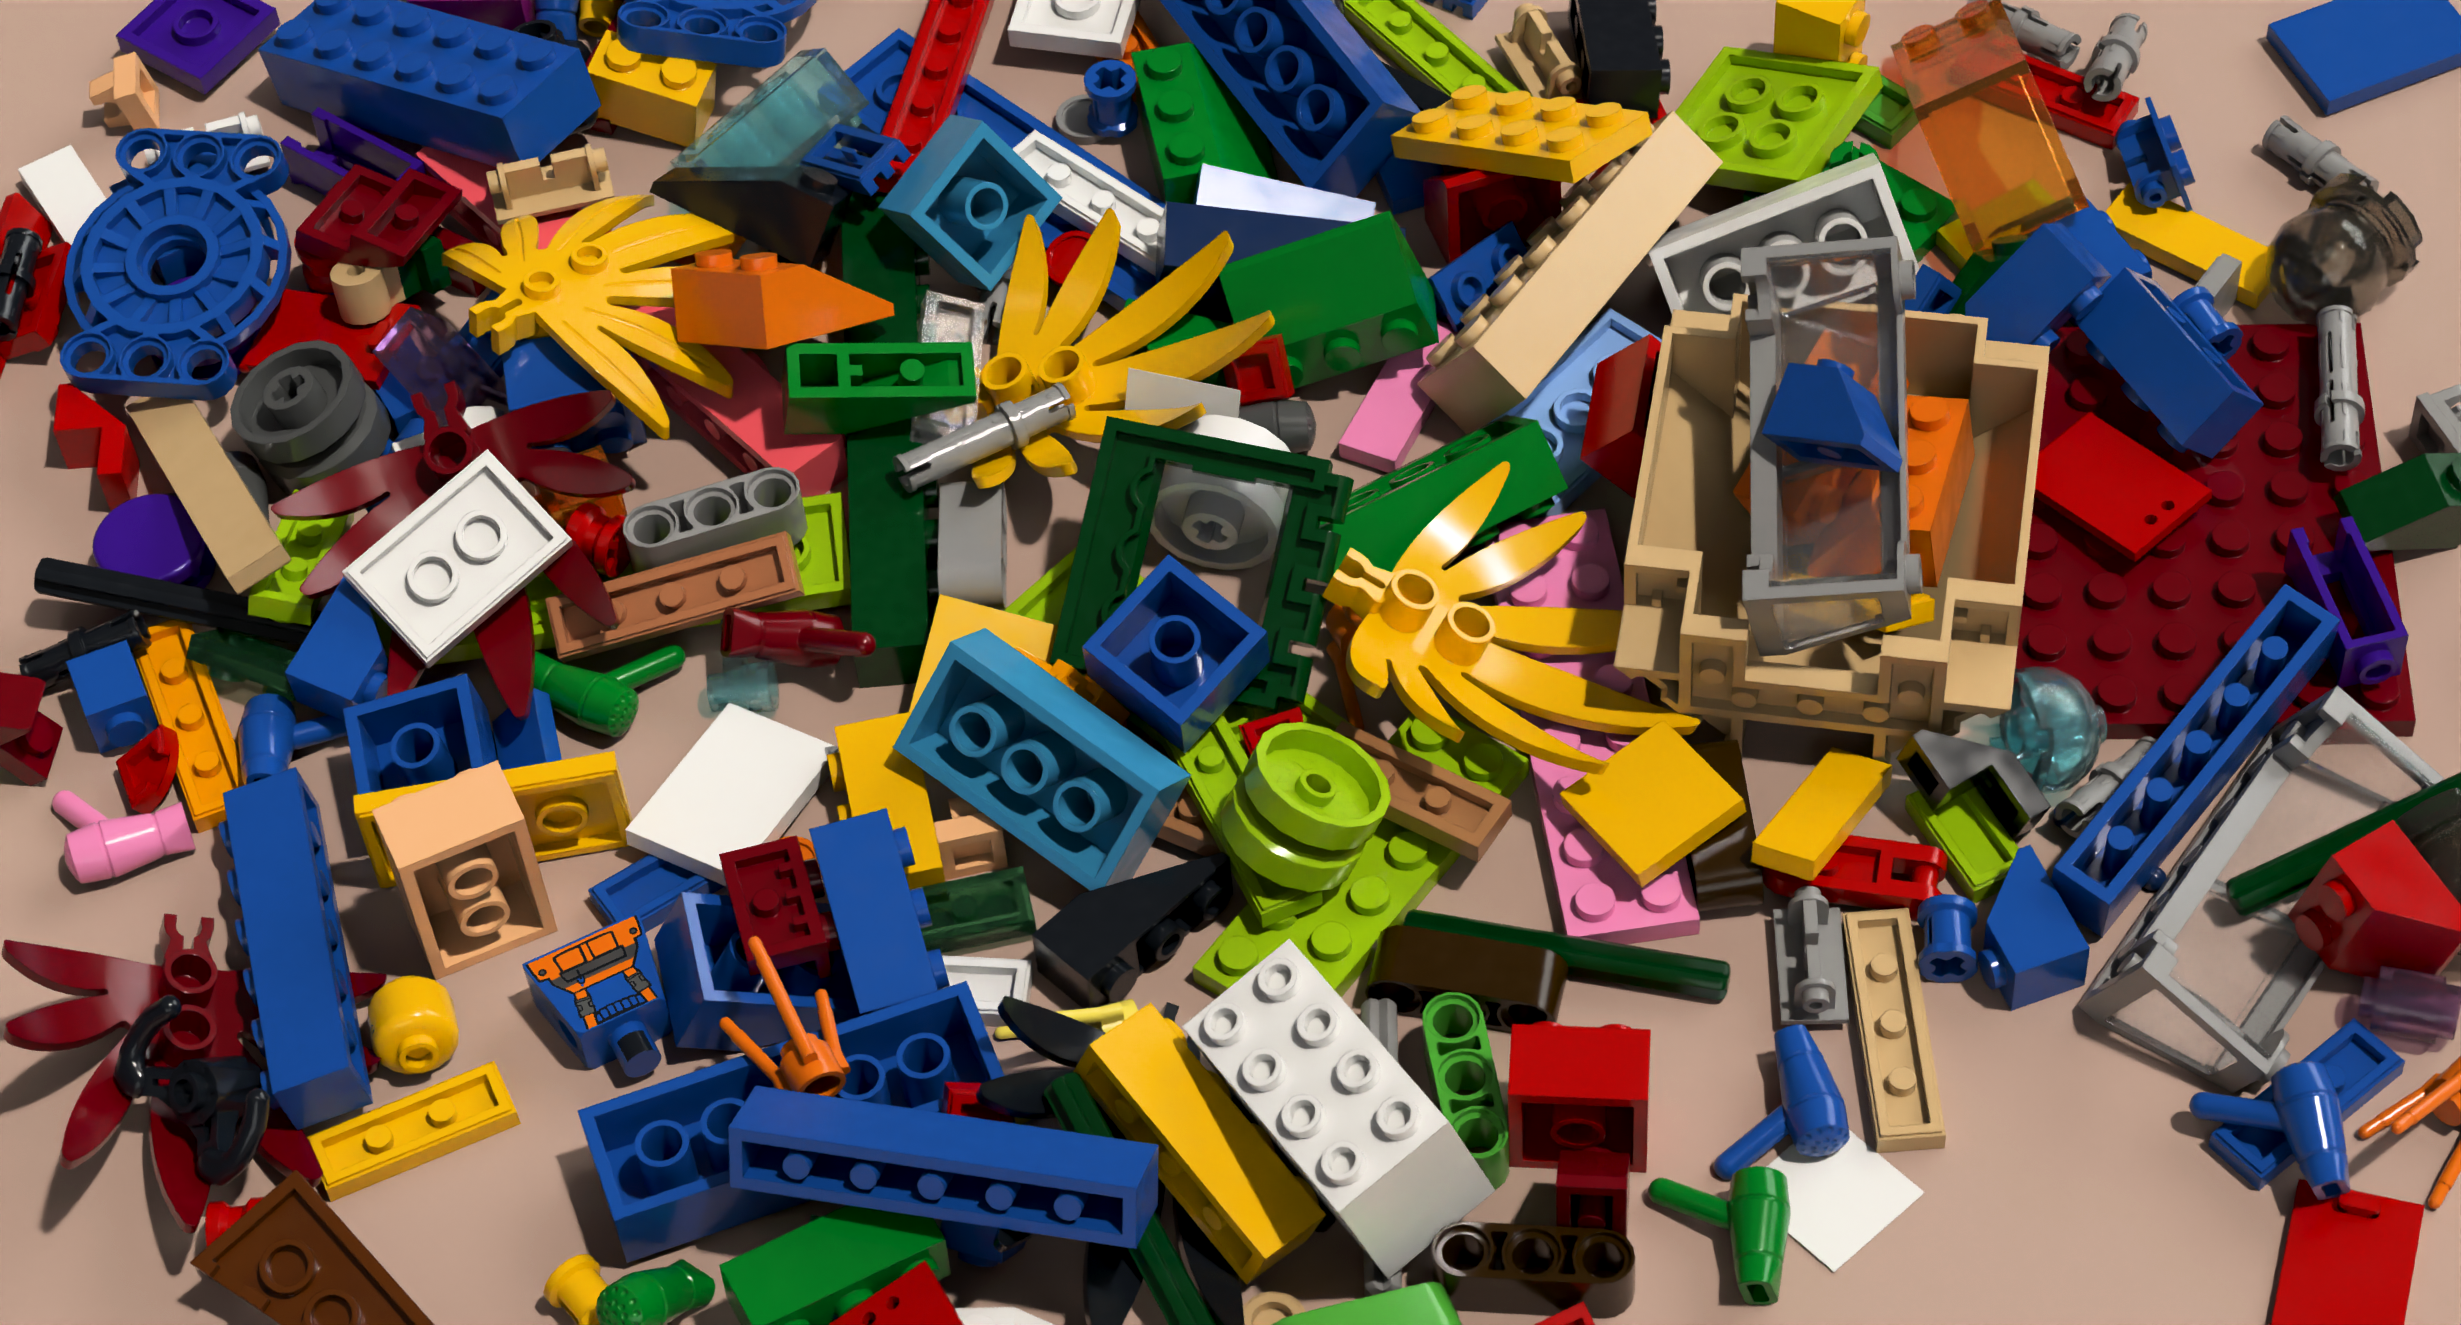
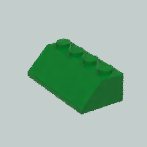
M1505 415L1353 490L1344 524L1320 521L1319 529L1341 535L1333 575L1341 565L1350 547L1368 558L1374 567L1392 572L1410 544L1445 507L1472 484L1504 461L1510 463L1507 479L1487 518L1466 548L1479 545L1500 533L1497 524L1516 514L1519 515L1521 520H1526L1551 509L1555 505L1552 497L1569 488L1538 420Z

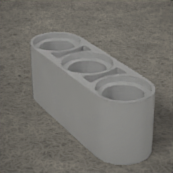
M780 467L763 468L643 504L633 509L626 516L623 523V534L633 573L787 531L791 535L793 545H795L805 536L807 531V519L799 480L794 473Z
M974 481L940 483L937 563L939 595L950 596L998 610L1006 609L1007 509L1004 482L984 489H978Z

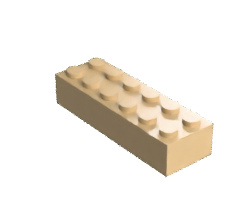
M1673 110L1654 124H1651V136L1598 168L1589 180L1584 177L1577 181L1560 199L1559 203L1564 207V210L1555 219L1552 215L1549 216L1529 235L1526 242L1531 248L1522 258L1517 254L1495 275L1493 281L1498 287L1490 297L1486 293L1481 295L1462 314L1460 320L1465 324L1463 329L1456 337L1452 333L1447 335L1426 357V360L1432 367L1417 385L1466 434L1488 424L1528 398L1723 163Z

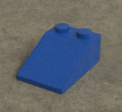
M681 892L654 939L676 1047L741 1051L720 1028L719 1021L723 1017H729L759 1047L792 1039L762 975L750 976L729 895ZM816 902L819 914L831 911L829 903ZM841 946L840 950L828 953L832 972L830 977L819 979L814 961L776 970L806 1033L821 1029L815 1000V992L818 989H824L828 993L835 1024L860 1016Z

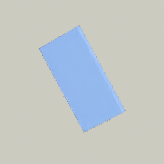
M1611 308L1605 311L1577 337L1526 400L1493 420L1495 421L1505 415L1538 420L1569 488L1552 497L1555 505L1551 509L1532 518L1560 515L1602 476L1580 460L1597 363L1649 334L1662 342V339Z

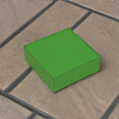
M1881 75L1883 87L1856 123L1854 129L1892 149L1927 116L1928 101Z

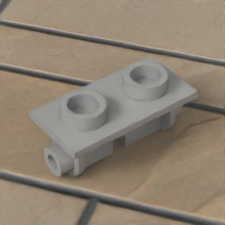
M1800 887L1794 892V898L1789 901L1788 909H1773L1781 1025L1849 1023L1840 907L1829 908L1828 900L1821 895V891L1817 887Z

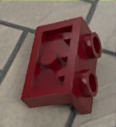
M797 835L719 854L750 976L761 974L748 946V940L752 936H757L761 939L776 970L814 961L819 979L832 976L828 953L840 950L837 931L831 911L818 913L815 899L825 897L819 866L816 858L804 861Z

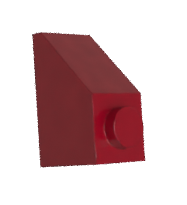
M1588 1147L1579 1151L1561 1150L1556 1177V1226L1608 1229L1617 1231L1627 1238L1630 1153H1613L1601 1147Z

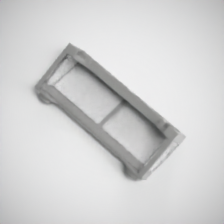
M1897 236L1741 248L1742 283L1748 284L1750 295H1748V309H1745V322L1750 336L1751 554L1747 555L1748 570H1742V601L1760 656L1788 655L1911 619V594H1922L1921 556L1920 553L1910 554L1905 300L1916 299L1914 260H1902ZM1819 359H1829L1851 368L1855 372L1853 379L1877 398L1903 460L1899 472L1799 461L1761 434L1788 363L1816 365Z
M2337 685L2269 731L2083 996L2078 1006L2097 1023L2231 1093L2256 1080L2262 1084L2271 1081L2273 1074L2282 1069L2290 1058V1053L2284 1049L2290 1035L2284 1030V1027L2326 964L2316 951L2304 945L2296 932L2295 924L2288 917L2289 912L2307 888L2251 914L2241 916L2232 907L2227 897L2226 882L2241 873L2438 783L2445 778ZM2447 823L2410 839L2411 843L2414 844L2416 842L2421 847L2428 845L2438 836Z

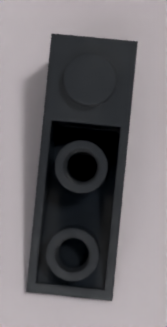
M1221 852L1079 894L1032 934L1038 972L1083 1009L1107 1005L1109 1002H1117L1123 999L1134 987L1140 975L1158 960L1164 961L1170 958L1179 949L1186 935L1205 919H1214L1226 908L1233 895L1230 857Z

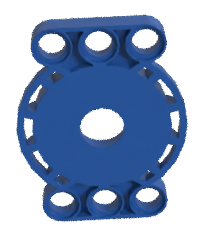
M624 0L626 4L622 5L618 10L616 38L626 49L637 53L754 68H769L782 63L785 58L787 29L784 24L803 15L817 0Z
M155 128L137 129L124 136L116 148L115 158L130 184L114 192L93 210L78 230L67 255L64 276L67 301L83 332L72 336L64 344L60 352V363L72 385L80 391L87 393L202 401L216 400L226 395L234 387L237 380V368L228 350L240 345L264 324L280 302L289 280L292 251L287 228L271 199L267 197V195L279 190L285 184L289 176V165L278 142L264 135ZM145 149L160 151V156L153 165L141 169L131 166L134 156ZM204 152H211L217 155L215 163L209 169L201 172L188 170L191 159L196 155ZM264 155L274 158V163L267 172L261 175L245 173V168L252 159ZM269 217L275 225L278 240L266 235L261 222ZM187 245L198 248L205 254L206 259L202 267L186 281L174 285H159L152 282L151 269L156 259L163 252L176 246ZM273 260H278L277 270L269 287L266 283L269 278L270 263ZM85 291L91 302L86 316L81 310L78 292ZM257 301L260 302V303L257 305V307L254 309V311H253L247 318H245L241 323H239V324L235 327V325H236L238 322H240L244 317H246V316L248 315V313H249V312L251 311V309L254 307V305L256 304V302H257ZM93 351H100L106 354L103 364L98 369L86 373L76 370V365L83 355ZM148 355H158L164 358L161 368L156 373L143 377L134 374V368L142 358ZM206 359H217L222 362L220 371L214 377L208 380L192 378V372L200 362Z

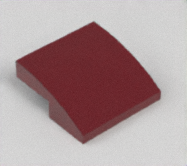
M355 164L296 229L295 248L325 259L356 266L377 268L404 266L462 199V189L412 168H409L396 181Z

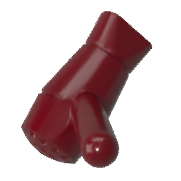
M730 607L726 608L723 613L720 653L724 658L755 657L799 668L831 667L839 662L841 656L868 657L876 649V640L870 633L844 630L840 617L813 610L807 611L806 609L756 613Z

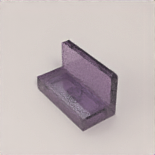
M410 307L372 351L411 395L422 392L430 402L431 410L435 411L441 418L443 425L448 424L443 409L447 404L448 395L443 384L454 380L463 391L466 407L481 406L486 399L508 407L505 383L447 321L416 308Z

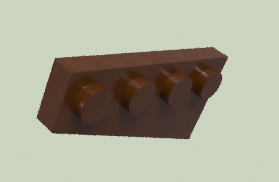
M297 1170L292 1172L190 1262L196 1269L280 1325H434Z

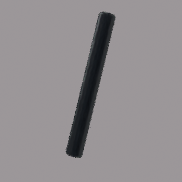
M49 557L40 560L34 575V589L39 594L124 611L136 609L140 614L296 645H302L322 612L316 611L310 626L297 623H279L269 618L248 615L249 597Z

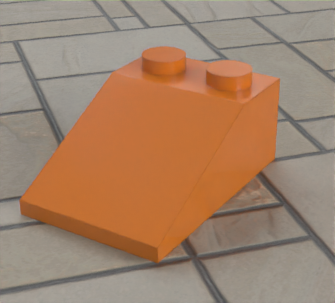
M729 249L705 250L695 253V263L671 268L678 342L768 350L894 316L893 303L804 264L779 263L777 254L772 252L746 254L740 256L739 260L733 259L732 250Z

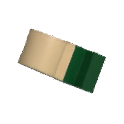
M430 235L407 263L400 267H364L338 262L330 271V279L341 318L346 323L352 325L372 324L385 318L394 305L423 289L434 295L451 285L448 267L442 266L441 254L444 252L442 241Z

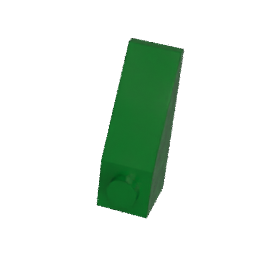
M972 342L786 344L781 378L784 435L848 434L975 403L976 383Z

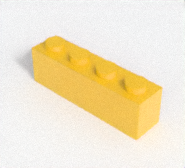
M1150 1002L1089 1044L1073 1072L1078 1073L1082 1077L1091 1096L1127 1140L1159 1145V1179L1246 1285L1308 1240L1326 1216L1319 1206L1314 1190L1304 1179L1294 1176L1275 1153L1274 1145L1268 1134L1259 1125L1250 1123L1231 1100L1230 1091L1225 1082L1215 1072L1205 1069L1188 1048L1185 1035L1175 1022L1168 1018H1163Z

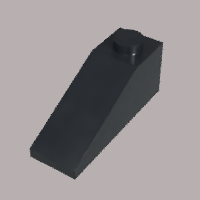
M801 166L675 167L653 181L650 193L796 264H804L811 268L829 255L853 191L838 185L837 178L823 169L816 167L803 168Z

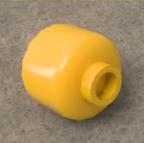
M413 975L394 979L379 989L368 1005V1025L373 1051L377 1057L381 1058L380 1063L390 1070L408 1075L422 1074L439 1068L454 1054L459 1042V1029L454 1003L447 989L434 979Z

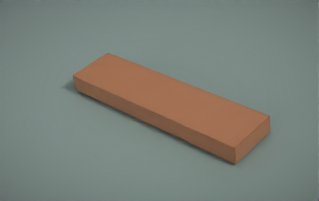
M783 531L603 582L620 620V624L615 630L605 627L588 616L564 594L546 598L545 601L558 659L565 663L722 619L725 609L729 607L750 611L804 596L805 593L791 535L787 531Z

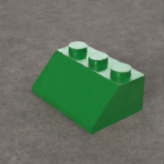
M1186 42L1131 52L1132 67L1136 73L1137 81L1135 89L1136 103L1161 201L1164 203L1169 201L1193 204L1198 171L1202 164L1279 180L1267 136L1195 45Z
M1390 210L1228 263L1219 274L1234 324L1271 310L1275 324L1264 336L1282 333L1294 389L1439 343L1433 288Z

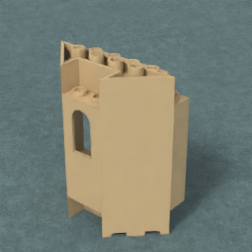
M1734 293L1730 315L1673 309L1670 326L1664 325L1624 562V605L1613 666L1631 679L1637 676L1647 678L1662 689L1660 700L1675 711L1700 720V723L1703 719L1725 734V741L1737 740L1741 757L1747 720L1874 734L1872 759L1890 764L1891 753L1904 748L1911 736L1922 729L1953 736L1960 733L1962 721L1975 715L1985 714L1989 718H1993L2011 710L2050 346L1986 340L1988 318L1955 313L1942 314L1905 310L1906 378L1910 382L1907 388V395L1969 399L1975 451L1974 461L1938 586H1923L1922 593L1930 595L1931 598L1935 599L1934 621L1888 633L1874 629L1788 655L1760 656L1742 601V570H1748L1747 555L1751 554V515L1733 493L1734 488L1750 463V336L1745 322V309H1748V294ZM1781 298V302L1783 303L1794 300L1789 298ZM1834 302L1786 318L1783 322L1784 373L1788 363L1808 364L1827 330L1881 351L1880 307ZM1804 547L1785 549V557L1803 554ZM1798 603L1786 604V640L1789 642L1855 623Z

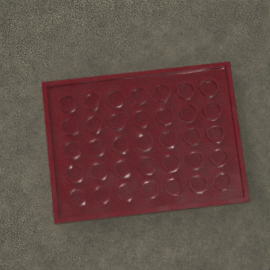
M2361 323L2356 324V351L2358 361V395L2363 398L2365 403V417L2359 425L2362 459L2357 467L2347 471L2327 469L2324 466V462L2320 461L2321 428L2316 424L2313 409L2314 402L2319 397L2318 331L2316 324L2237 325L2243 332L2242 344L2227 362L2264 405L2213 458L2190 449L2185 453H2180L2171 447L2156 430L2161 421L2151 410L2148 412L2142 410L2123 393L2120 386L2125 382L2124 378L2115 368L2113 370L2105 368L2087 351L2085 345L2090 339L2080 327H2061L2056 332L2061 340L2049 353L2039 451L2087 412H2092L2101 420L2212 490V499L2134 562L2034 497L2014 675L2019 740L2140 739L2144 736L2159 739L2283 585L2287 584L2296 590L2291 577L2283 570L2290 530L2300 527L2304 528L2310 541L2309 548L2312 555L2334 551L2339 520L2342 517L2333 497L2339 491L2381 473ZM2371 550L2369 553L2402 620L2392 550ZM2340 581L2326 584L2351 639L2365 637ZM2405 650L2400 675L2389 677L2377 684L2367 685L2360 683L2341 688L2396 737H2413L2416 723L2407 653ZM2328 658L2269 731L2337 686V677ZM2351 712L2343 725L2336 729L2329 737L2380 736Z

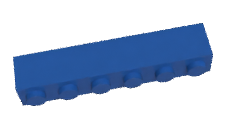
M2287 584L2283 585L2054 866L2051 881L2072 918L2101 938L2106 934L2330 656L2340 623L2338 617Z
M294 767L224 792L223 798L227 820L219 822V830L228 854L234 859L235 868L227 871V879L232 895L237 904L242 908L243 917L235 920V928L240 944L246 955L250 956L251 967L243 970V977L248 994L254 1005L258 1007L260 1017L252 1020V1032L261 1054L267 1059L268 1065L267 1070L260 1072L261 1086L271 1096L270 1107L273 1110L282 1108L298 1131L373 1104L320 807L297 768Z
M763 1086L754 1087L728 1127L730 1188L1133 1249L1137 1248L1158 1205L1159 1145Z

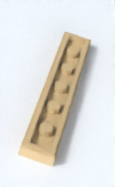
M140 397L125 407L220 569L237 594L243 593L292 560L194 400Z

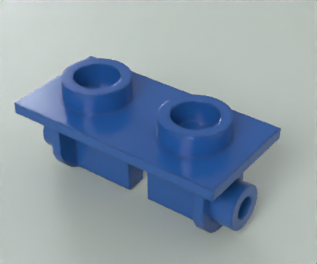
M2147 97L2145 101L2150 115L2137 120L2123 122L2115 135V143L2121 152L2134 188L2135 198L2142 205L2149 208H2158L2166 201L2181 196L2186 211L2193 210L2184 187L2195 183V179L2185 152L2181 149L2182 145L2170 115L2158 119L2151 97Z
M1512 221L1505 223L1428 278L1434 291L1436 317L1440 319L1448 318L1454 332L1460 331L1465 326L1460 317L1467 308L1481 295L1486 293L1490 297L1496 290L1498 285L1493 281V278L1503 266L1517 254L1523 258L1528 252Z

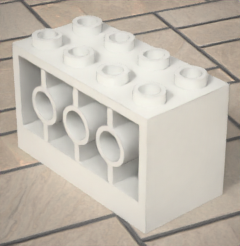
M1290 938L1182 1026L1216 1073L1225 1082L1234 1097L1268 1134L1271 1141L1312 1187L1317 1196L1387 1279L1391 1278L1431 1245L1434 1237L1443 1227L1460 1221L1496 1191L1447 1118Z

